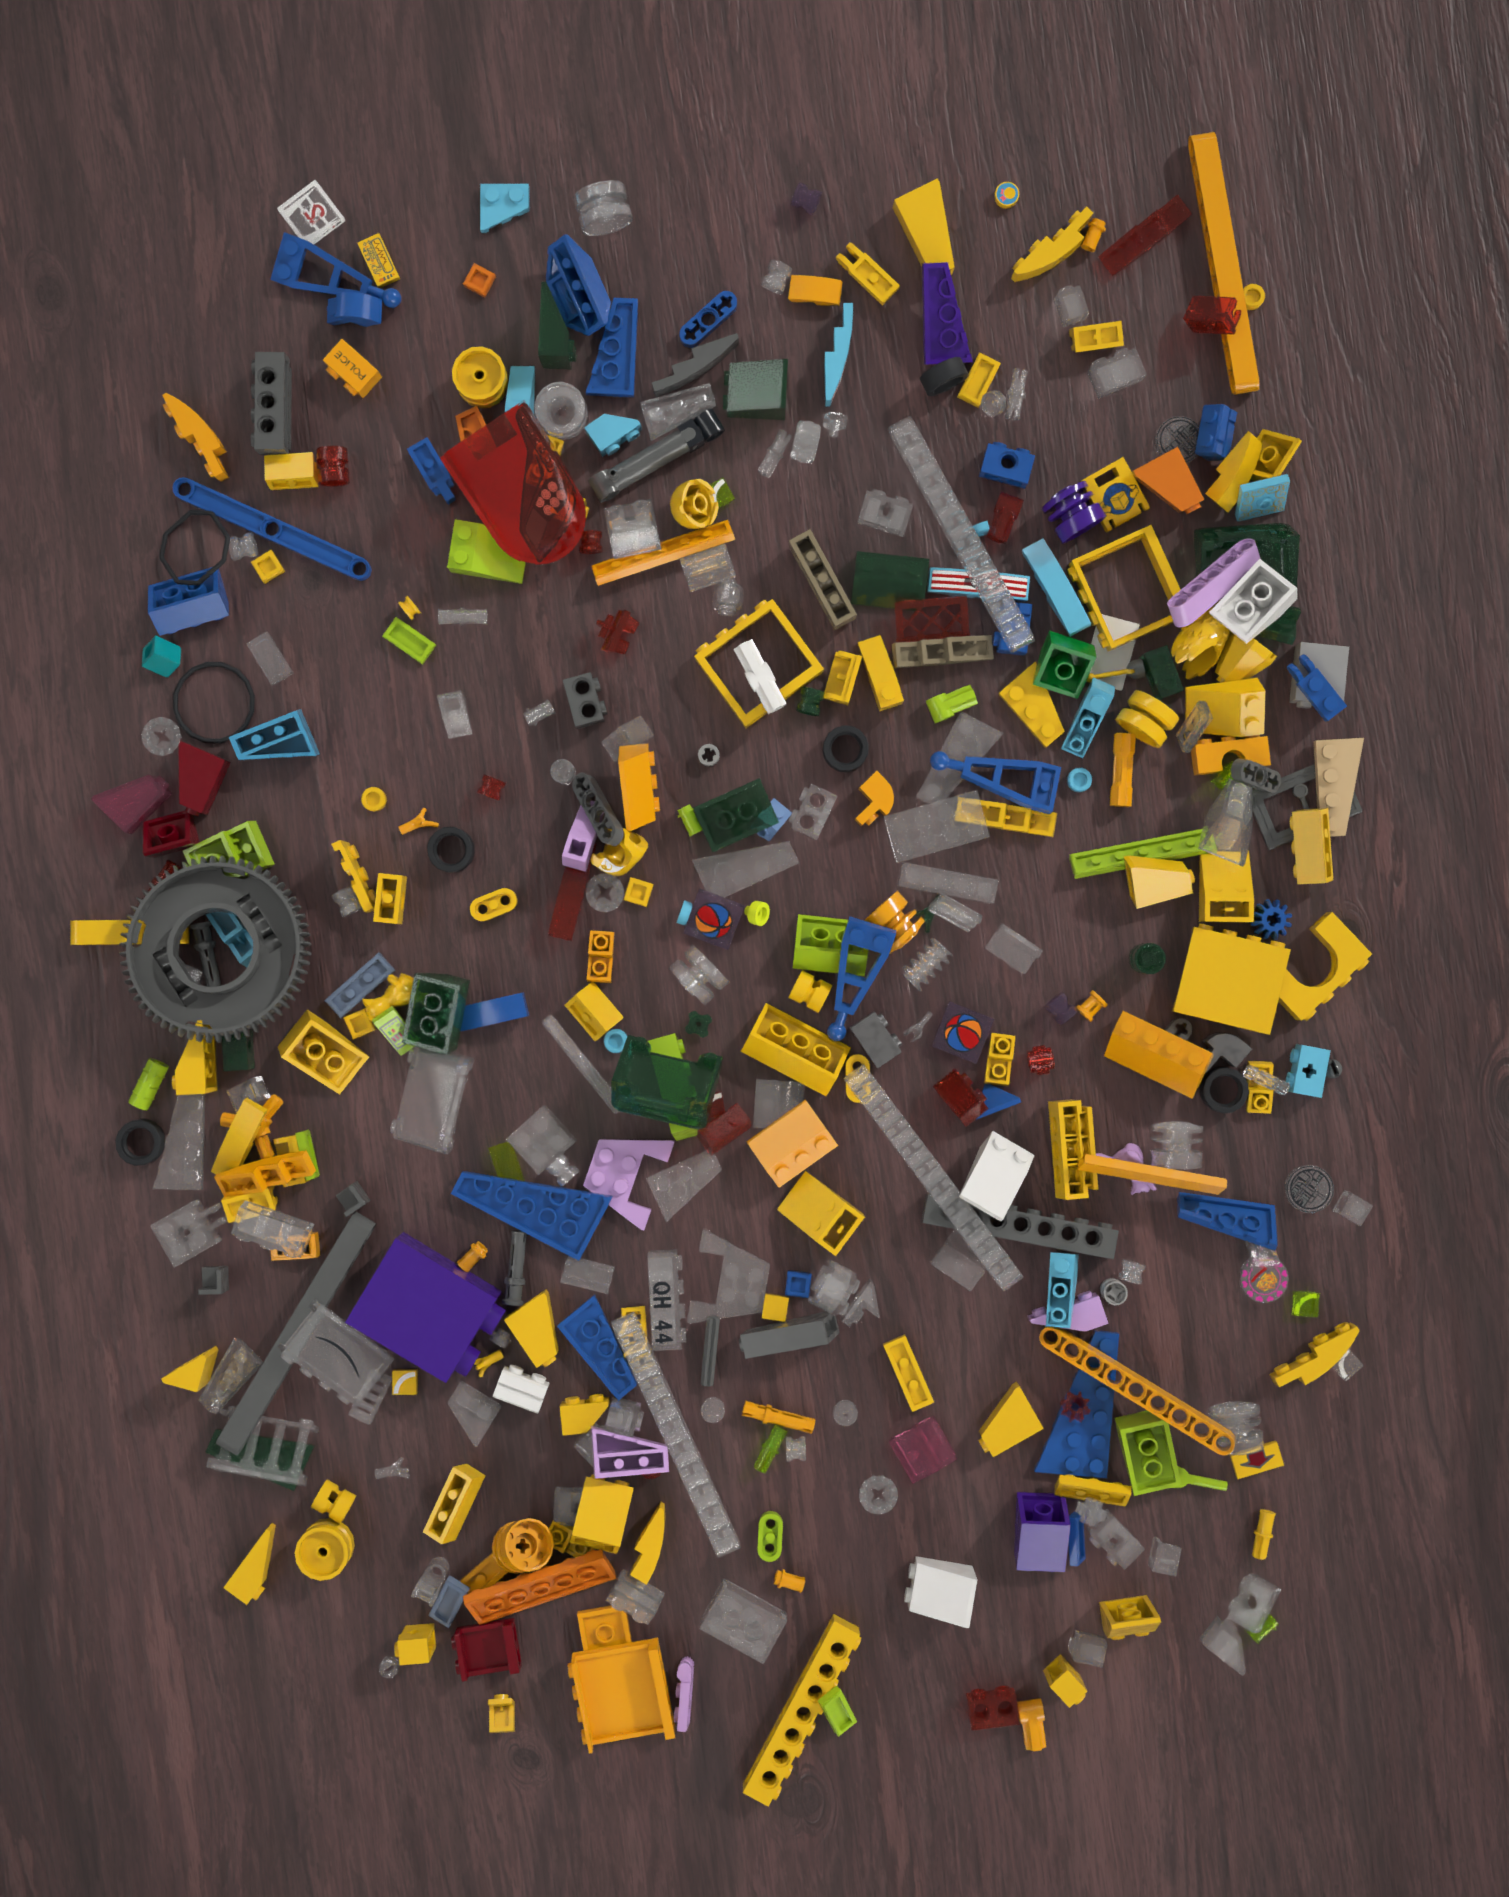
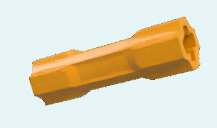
M1114 734V764L1110 806H1132V770L1136 734Z

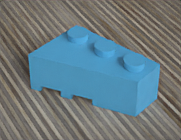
M301 709L229 737L238 760L317 756L320 754Z

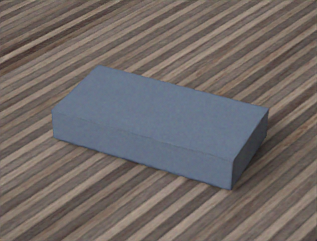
M449 1576L428 1616L449 1628L463 1603V1596L467 1595L470 1587Z

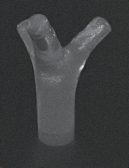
M400 1457L392 1466L376 1469L375 1477L376 1479L399 1476L409 1479L410 1475L407 1474L409 1469L399 1467L404 1460Z

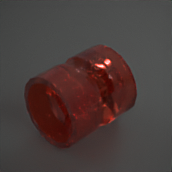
M323 446L317 448L316 461L321 466L317 470L318 484L327 487L348 485L350 483L349 469L345 467V464L349 463L348 449L343 446Z

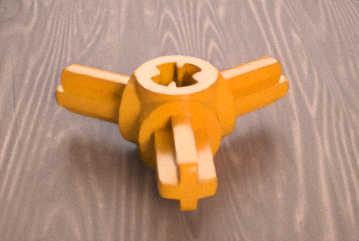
M272 1094L263 1105L268 1111L254 1139L261 1159L273 1157L275 1154L268 1137V1133L271 1132L269 1126L272 1124L271 1118L283 1105V1100L275 1094ZM223 1112L220 1117V1125L230 1128L236 1114Z

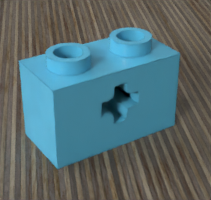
M1296 1044L1295 1049L1293 1048L1290 1053L1292 1067L1291 1072L1287 1073L1285 1085L1288 1086L1287 1091L1322 1098L1331 1050ZM1303 1067L1309 1068L1310 1073L1302 1072Z

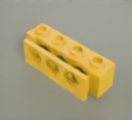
M1081 1100L1048 1101L1055 1197L1063 1200L1089 1198L1088 1189L1098 1190L1097 1173L1077 1170L1078 1161L1085 1154L1096 1156L1092 1107L1081 1106Z

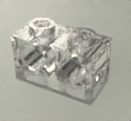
M812 783L810 788L804 787L799 798L802 801V805L799 810H793L788 821L792 823L790 829L817 841L837 799V795ZM814 794L821 795L824 799L823 805L820 807L813 806L810 803V797ZM803 816H810L813 819L814 824L811 828L804 829L801 827L800 819Z

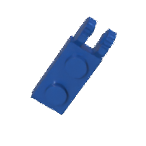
M1302 654L1299 657L1300 663L1309 674L1303 677L1300 670L1293 663L1287 666V670L1297 682L1298 688L1323 720L1327 722L1346 708L1347 705L1319 669L1315 668L1310 658Z

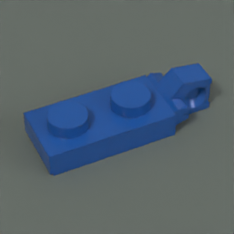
M428 437L407 448L431 491L436 496L442 494L448 505L456 501L450 490L451 487L455 486L452 481L453 479Z

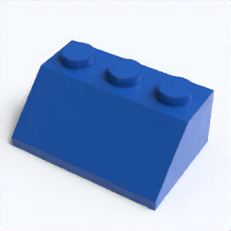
M211 568L178 577V579L198 581ZM219 569L198 586L179 585L173 579L148 586V614L159 636L173 634L181 629L197 627L202 623L221 620L229 616V602Z

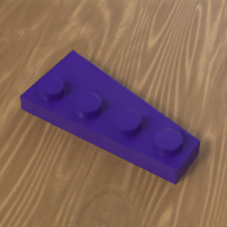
M948 262L922 263L925 365L938 364L953 357H961L963 363L973 362Z

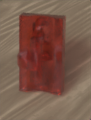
M618 610L615 619L614 616L608 614L605 621L597 620L596 625L601 627L598 636L605 639L601 650L626 654L629 642L620 638L622 631L634 634L639 625V622L630 616L631 612Z

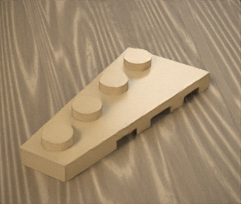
M1364 738L1316 740L1313 742L1317 809L1328 808L1330 837L1346 836Z

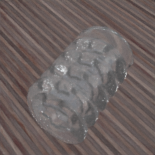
M934 938L930 939L932 947L928 945L923 946L926 954L919 951L916 953L919 961L912 958L909 960L912 968L906 965L902 967L905 975H902L920 992L922 991L920 982L928 985L929 981L926 976L935 978L936 975L933 969L942 971L943 968L940 962L949 964L947 955L953 956Z

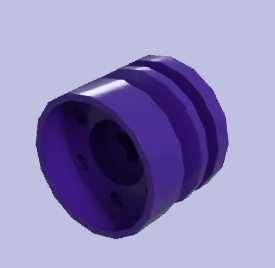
M1086 481L1062 489L1052 496L1041 508L1044 514L1056 510V512L1048 517L1049 522L1058 519L1062 520V523L1054 530L1062 544L1077 538L1107 517L1099 503L1087 506L1086 502L1094 494L1092 491L1081 495L1088 488Z

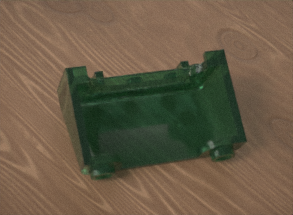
M1270 523L1209 527L1194 530L1196 577L1236 543L1244 539H1253L1256 542L1261 560L1297 587L1300 535L1289 524Z
M628 1035L611 1080L612 1106L624 1113L693 1129H703L706 1127L710 1115L723 1056L705 1053L699 1056L698 1062L653 1053L651 1052L650 1043L645 1038Z

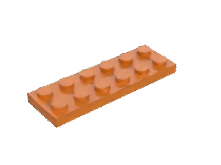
M602 1549L591 1550L585 1555L567 1558L559 1564L544 1566L540 1570L529 1574H520L514 1579L497 1582L485 1589L473 1590L470 1594L463 1596L465 1607L477 1623L481 1625L616 1579V1574Z

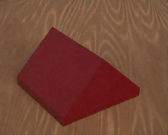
M186 811L144 821L143 854L146 857L156 858L182 851L200 842L193 816Z

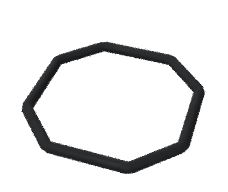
M190 510L164 532L159 554L160 561L175 583L198 586L226 562L230 535L214 512ZM191 515L211 516L225 537L222 559L198 581L179 580L164 558L168 535Z

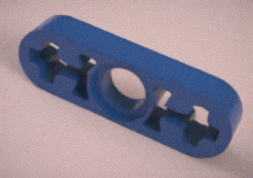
M730 291L719 293L680 329L681 343L687 348L698 346L736 311V296ZM722 299L725 301L730 299L731 307H723L720 310L722 316L719 317L718 312L713 307L715 306L718 310L722 306ZM708 313L715 317V322L710 326L704 325L701 321L703 315ZM697 322L700 329L695 332V340L691 338L686 340V332H694L697 329L695 324Z

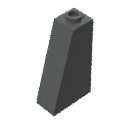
M824 1311L786 1320L785 1322L781 1321L747 1329L740 1335V1349L744 1352L745 1359L827 1345L840 1333L835 1311Z

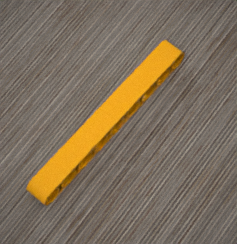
M1045 1326L1041 1331L1039 1339L1046 1349L1217 1454L1228 1455L1234 1450L1235 1436L1226 1427L1064 1328ZM1054 1331L1058 1336V1340L1050 1342L1046 1338V1332ZM1068 1344H1075L1079 1349V1353L1076 1355L1070 1354L1066 1346ZM1088 1358H1098L1100 1366L1097 1368L1091 1367L1088 1364ZM1118 1370L1122 1375V1379L1119 1381L1112 1380L1109 1376V1371ZM1139 1383L1143 1387V1392L1140 1394L1133 1393L1130 1385ZM1155 1396L1162 1397L1165 1405L1156 1407L1152 1403V1398ZM1175 1410H1183L1187 1418L1185 1420H1177L1173 1412ZM1204 1423L1208 1426L1209 1431L1205 1434L1198 1433L1195 1425ZM1225 1436L1230 1440L1231 1444L1227 1447H1221L1217 1443V1439Z

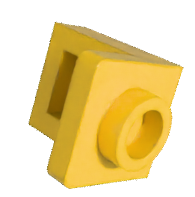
M507 1694L494 1695V1699H488L489 1732H515V1701L509 1698Z

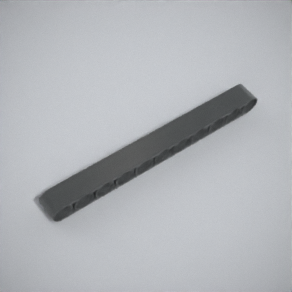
M356 1211L351 1216L218 1437L217 1445L236 1456L239 1455L377 1223Z

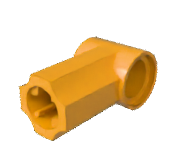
M1038 1698L1017 1701L1020 1724H1022L1026 1750L1040 1751L1046 1747L1043 1726L1045 1716L1042 1700Z

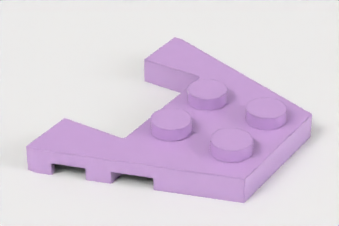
M599 1139L583 1186L593 1193L613 1196L609 1206L644 1231L651 1209L628 1201L644 1154L668 1162L675 1141Z

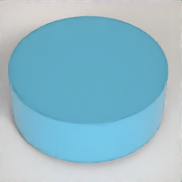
M1076 768L1067 776L1068 787L1074 792H1083L1091 786L1092 776L1084 768Z
M684 900L676 923L681 925L687 924L693 906L691 902Z
M620 1029L610 1030L604 1037V1045L608 1051L620 1053L628 1045V1036Z

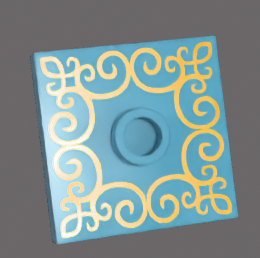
M1288 474L1240 485L1235 511L1237 522L1284 511L1290 485Z

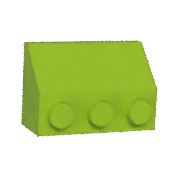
M798 914L792 968L838 973L842 937L848 920ZM849 944L846 964L847 973L865 976L868 949Z

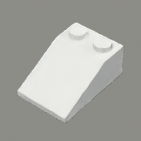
M1259 559L1215 605L1209 614L1247 644L1281 617L1297 600V587Z
M992 1131L980 1146L959 1197L995 1219L1002 1221L1028 1173L1034 1155Z

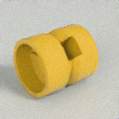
M802 970L788 998L799 1004L806 1002L807 1008L819 1013L832 985L822 979L816 981L814 975Z
M327 1479L314 1499L311 1508L321 1514L329 1513L330 1519L341 1524L352 1506L356 1495L346 1489L340 1491L339 1485ZM329 1498L335 1499L333 1504L329 1501Z

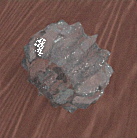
M801 420L797 423L791 449V458L793 460H798L801 463H812L814 461L821 433L819 424Z

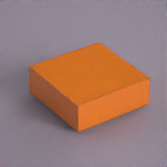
M474 263L463 286L485 298L496 275Z

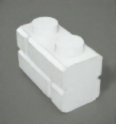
M516 1365L505 1366L501 1372L493 1397L538 1414L550 1384L545 1381L546 1377L537 1373H533L532 1376L523 1373L524 1369Z

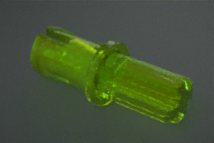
M774 1424L765 1443H762L763 1449L754 1464V1468L761 1473L767 1472L776 1454H779L778 1449L788 1433L787 1430Z

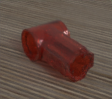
M1001 492L986 537L991 541L1006 544L1014 520H1017L1024 500Z

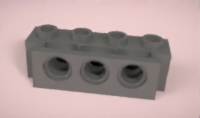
M255 352V360L251 362L252 374L255 375V384L251 385L252 399H255V408L251 409V421L254 423V432L251 433V446L254 447L259 455L289 454V451H291L292 369L290 368V359L285 352ZM275 378L271 384H268L270 379ZM271 402H274L271 408H267ZM271 426H274V429L271 432L267 433V430Z

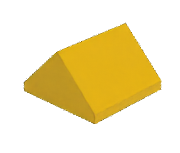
M1262 429L1257 437L1262 443L1261 452L1251 480L1255 482L1280 476L1302 441L1299 438Z
M217 1346L174 1369L161 1378L162 1382L198 1392L210 1382L218 1353Z

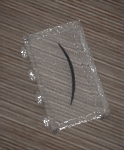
M314 1299L309 1306L312 1310L285 1345L279 1344L278 1348L282 1352L280 1357L290 1365L294 1362L301 1366L299 1370L307 1377L315 1376L320 1380L318 1384L328 1392L331 1389L338 1393L337 1398L348 1405L351 1402L358 1406L394 1361V1358L382 1347L360 1331L346 1324L345 1320Z

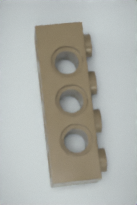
M811 529L789 540V548L834 631L855 620L857 614Z

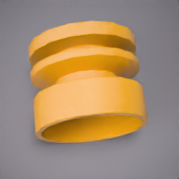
M898 890L864 920L896 930V936L890 953L901 949L918 933L921 925L925 922L922 917H919L913 923L910 921L917 913L915 909L907 914L902 912L908 901Z
M528 1518L507 1523L499 1528L494 1536L492 1543L493 1558L500 1568L509 1573L518 1574L539 1570L547 1564L552 1556L554 1547L553 1537L548 1527L536 1519ZM516 1544L521 1545L522 1549H516Z

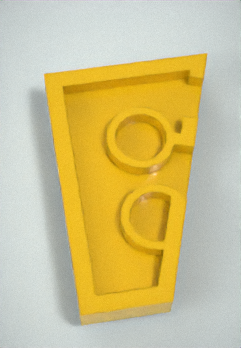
M342 840L332 843L334 851L340 850L343 856L341 858V865L344 871H346L348 876H353L354 880L351 881V885L364 912L373 911L376 893L373 889L369 890L366 883L369 877L365 868H360L357 862L359 854L354 844L350 845L349 842Z

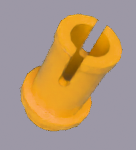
M1092 218V221L1088 222L1087 226L1089 228L1081 248L1089 252H1095L1101 234L1106 231V223L1104 221Z
M479 1241L470 1245L471 1249L457 1261L459 1267L467 1273L481 1258L484 1259L488 1252L487 1248Z
M785 1569L777 1570L773 1584L777 1585L779 1589L785 1587L802 1593L805 1577L787 1573Z

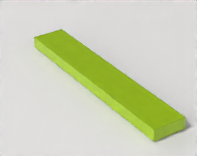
M1209 827L1069 854V860L1074 878L1078 879L1124 870V856L1128 855L1176 860L1217 852L1218 847L1212 828Z

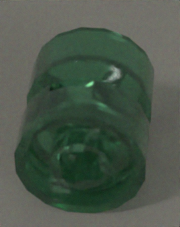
M1140 943L1134 946L1129 954L1131 968L1140 974H1155L1164 967L1166 962L1164 950L1154 943Z

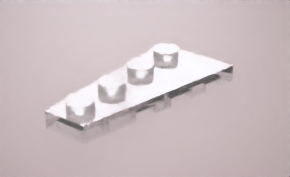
M961 711L940 751L945 752L950 759L961 762L964 761L966 756L983 757L1004 733ZM931 767L916 798L938 808L963 780L960 778L961 771L950 768L938 771Z

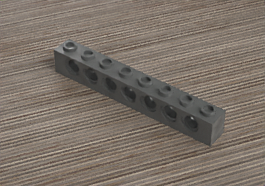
M932 1190V1195L925 1194L921 1223L1114 1259L1119 1231L1113 1230L1112 1224L1098 1222L1097 1227L1088 1225L1089 1220L1075 1217L1074 1222L1065 1220V1215L1051 1213L1050 1217L1041 1216V1211L1027 1208V1212L1024 1213L1017 1211L1018 1206L1010 1205L1000 1225L994 1227L990 1223L991 1216L961 1199L959 1195H956L955 1199L946 1198L947 1193ZM950 1203L954 1207L955 1211L951 1217H945L942 1213V1208L945 1204ZM970 1208H975L978 1212V1218L974 1222H970L966 1218V1213ZM1018 1217H1022L1025 1220V1227L1021 1231H1017L1014 1228V1221ZM1041 1222H1046L1049 1226V1231L1046 1235L1042 1236L1038 1232V1225ZM1066 1226H1069L1073 1231L1072 1237L1068 1240L1063 1239L1061 1235L1062 1229ZM1089 1231H1093L1096 1234V1241L1091 1245L1085 1240V1236Z

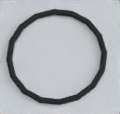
M205 662L192 667L179 679L173 693V711L179 726L190 737L204 743H223L229 741L230 736L238 734L248 727L254 714L255 695L249 680L237 668L224 662ZM205 667H223L235 672L245 683L250 695V710L244 724L233 734L220 739L204 738L193 733L183 723L178 711V694L184 681L192 673Z

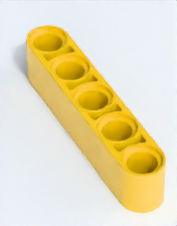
M132 920L70 921V945H116L120 942H127V938L121 936V933H128L129 929L124 927L123 924H130ZM138 920L142 926L137 944H141L146 925L143 921ZM189 926L184 931L180 944H189Z

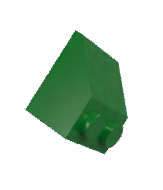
M1049 631L1040 651L1033 685L1078 699L1097 658L1095 646Z

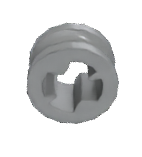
M706 744L699 749L698 758L704 766H714L719 761V750L714 745ZM710 749V752L714 750L716 753L711 762H707L708 759L703 760L702 758L705 755L704 750Z

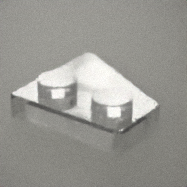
M463 1381L459 1383L448 1401V1405L472 1444L477 1447L502 1405Z

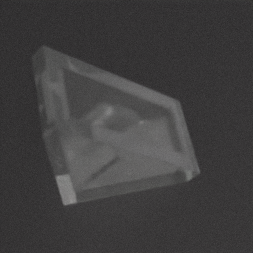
M639 716L619 726L601 743L613 761L617 762L619 746L643 744L654 737V734L642 716Z
M262 1076L248 1079L227 1091L236 1113L245 1098H249L257 1104L270 1098Z

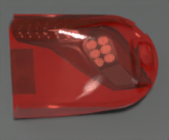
M525 400L444 452L440 457L496 543L512 558L535 565L548 564L565 557L578 544L586 522L584 499L560 455Z

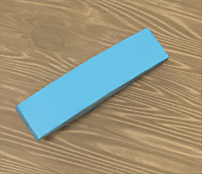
M1041 539L1022 549L1023 556L1034 571L1035 579L1046 594L1048 603L1069 636L1091 626V622L1079 598L1045 540Z

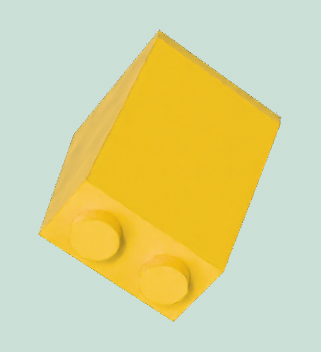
M594 1474L591 1477L586 1476L570 1543L617 1554L621 1545L634 1488L629 1487V1483L625 1481L615 1480V1483L605 1481L606 1478L595 1479Z

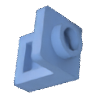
M773 798L754 821L751 828L760 837L770 841L792 815V812Z

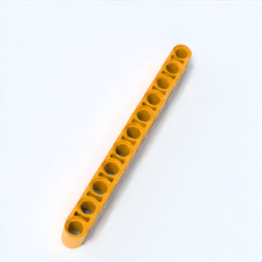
M1215 132L1192 135L1188 138V150L1230 389L1233 395L1259 390V375L1217 137Z

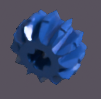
M1269 899L1264 900V906L1260 903L1255 905L1259 913L1254 912L1256 921L1250 922L1251 926L1258 925L1254 931L1255 934L1263 932V939H1268L1271 935L1273 940L1278 939V933L1282 936L1287 934L1284 927L1292 926L1290 922H1286V918L1292 917L1291 913H1284L1288 908L1287 905L1280 907L1279 900H1274L1271 903ZM1274 915L1272 918H1275V923L1268 924L1270 921H1267V916Z

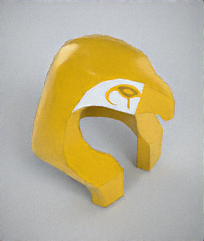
M623 828L624 836L620 844L617 846L605 844L603 852H599L596 855L593 853L590 861L592 865L605 873L622 876L644 856L648 849V843L637 833Z

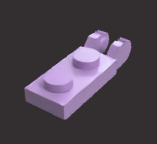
M691 1657L682 1658L677 1668V1677L681 1683H677L676 1698L680 1699L679 1707H675L674 1722H678L677 1731L686 1732L690 1724L694 1678V1661Z

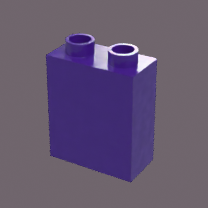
M403 1232L395 1238L345 1323L447 1383L454 1371L464 1377L468 1375L481 1351L470 1344L479 1329L491 1335L506 1310L495 1304L502 1293L501 1290L473 1273L465 1272L458 1264Z

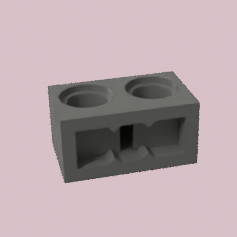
M591 672L564 679L563 683L575 727L580 729L605 722L604 715L608 713L604 700L599 701L597 692L601 691L598 677L593 678ZM580 683L589 684L590 688L586 694L581 695L577 693V686ZM587 706L596 708V713L591 718L583 716V710Z

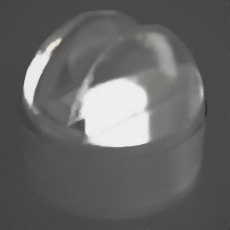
M385 1657L379 1665L381 1676L387 1679L394 1677L399 1670V1663L394 1657ZM393 1665L394 1668L388 1672L384 1671Z

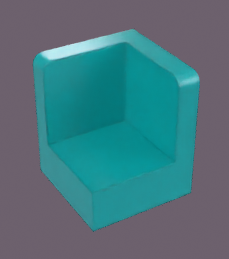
M155 635L143 648L142 667L164 677H169L180 666L181 647Z

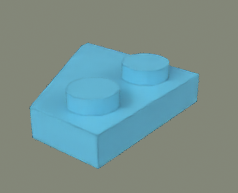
M480 184L481 233H487L490 228L500 223L503 225L511 221L513 217L521 216L530 211L529 184Z

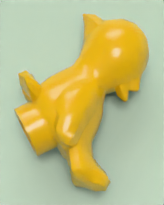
M403 973L400 974L399 978L392 974L388 975L387 981L391 984L381 997L362 999L366 1007V1015L370 1021L391 1006H403L412 1002H420L428 1008L432 1006L429 994L420 992L415 988L418 981Z

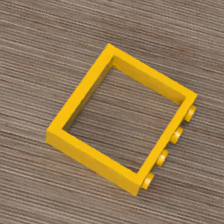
M1152 525L1082 555L1068 564L1069 569L1067 571L1072 582L1076 581L1079 588L1077 591L1078 597L1082 604L1086 603L1089 610L1087 616L1091 625H1096L1099 632L1097 635L1098 641L1102 648L1106 647L1108 652L1174 622L1170 615L1113 641L1080 567L1141 540L1169 600L1181 589Z
M773 599L768 602L766 600L761 601L754 607L755 612L749 616L747 614L742 615L735 621L736 626L729 631L727 628L720 631L715 636L717 640L710 645L707 642L701 645L696 650L697 654L694 656L696 662L745 728H748L766 715L767 711H765L761 703L745 714L706 658L771 611L811 665L810 668L779 690L784 700L824 671L822 665Z

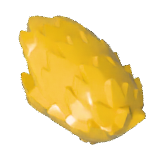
M1217 603L1193 623L1182 627L1174 640L1171 654L1172 657L1175 656L1177 664L1185 661L1182 670L1186 671V679L1190 680L1197 675L1201 677L1217 663L1230 636L1231 631L1209 614Z

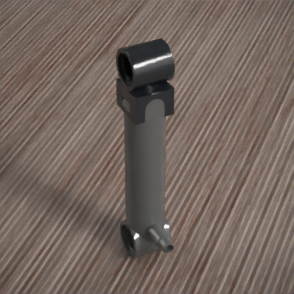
M708 409L694 419H690L678 426V430L623 462L610 469L596 473L588 482L600 503H604L617 496L624 488L687 452L692 453L704 446L705 443L718 438L725 432V429L715 411Z

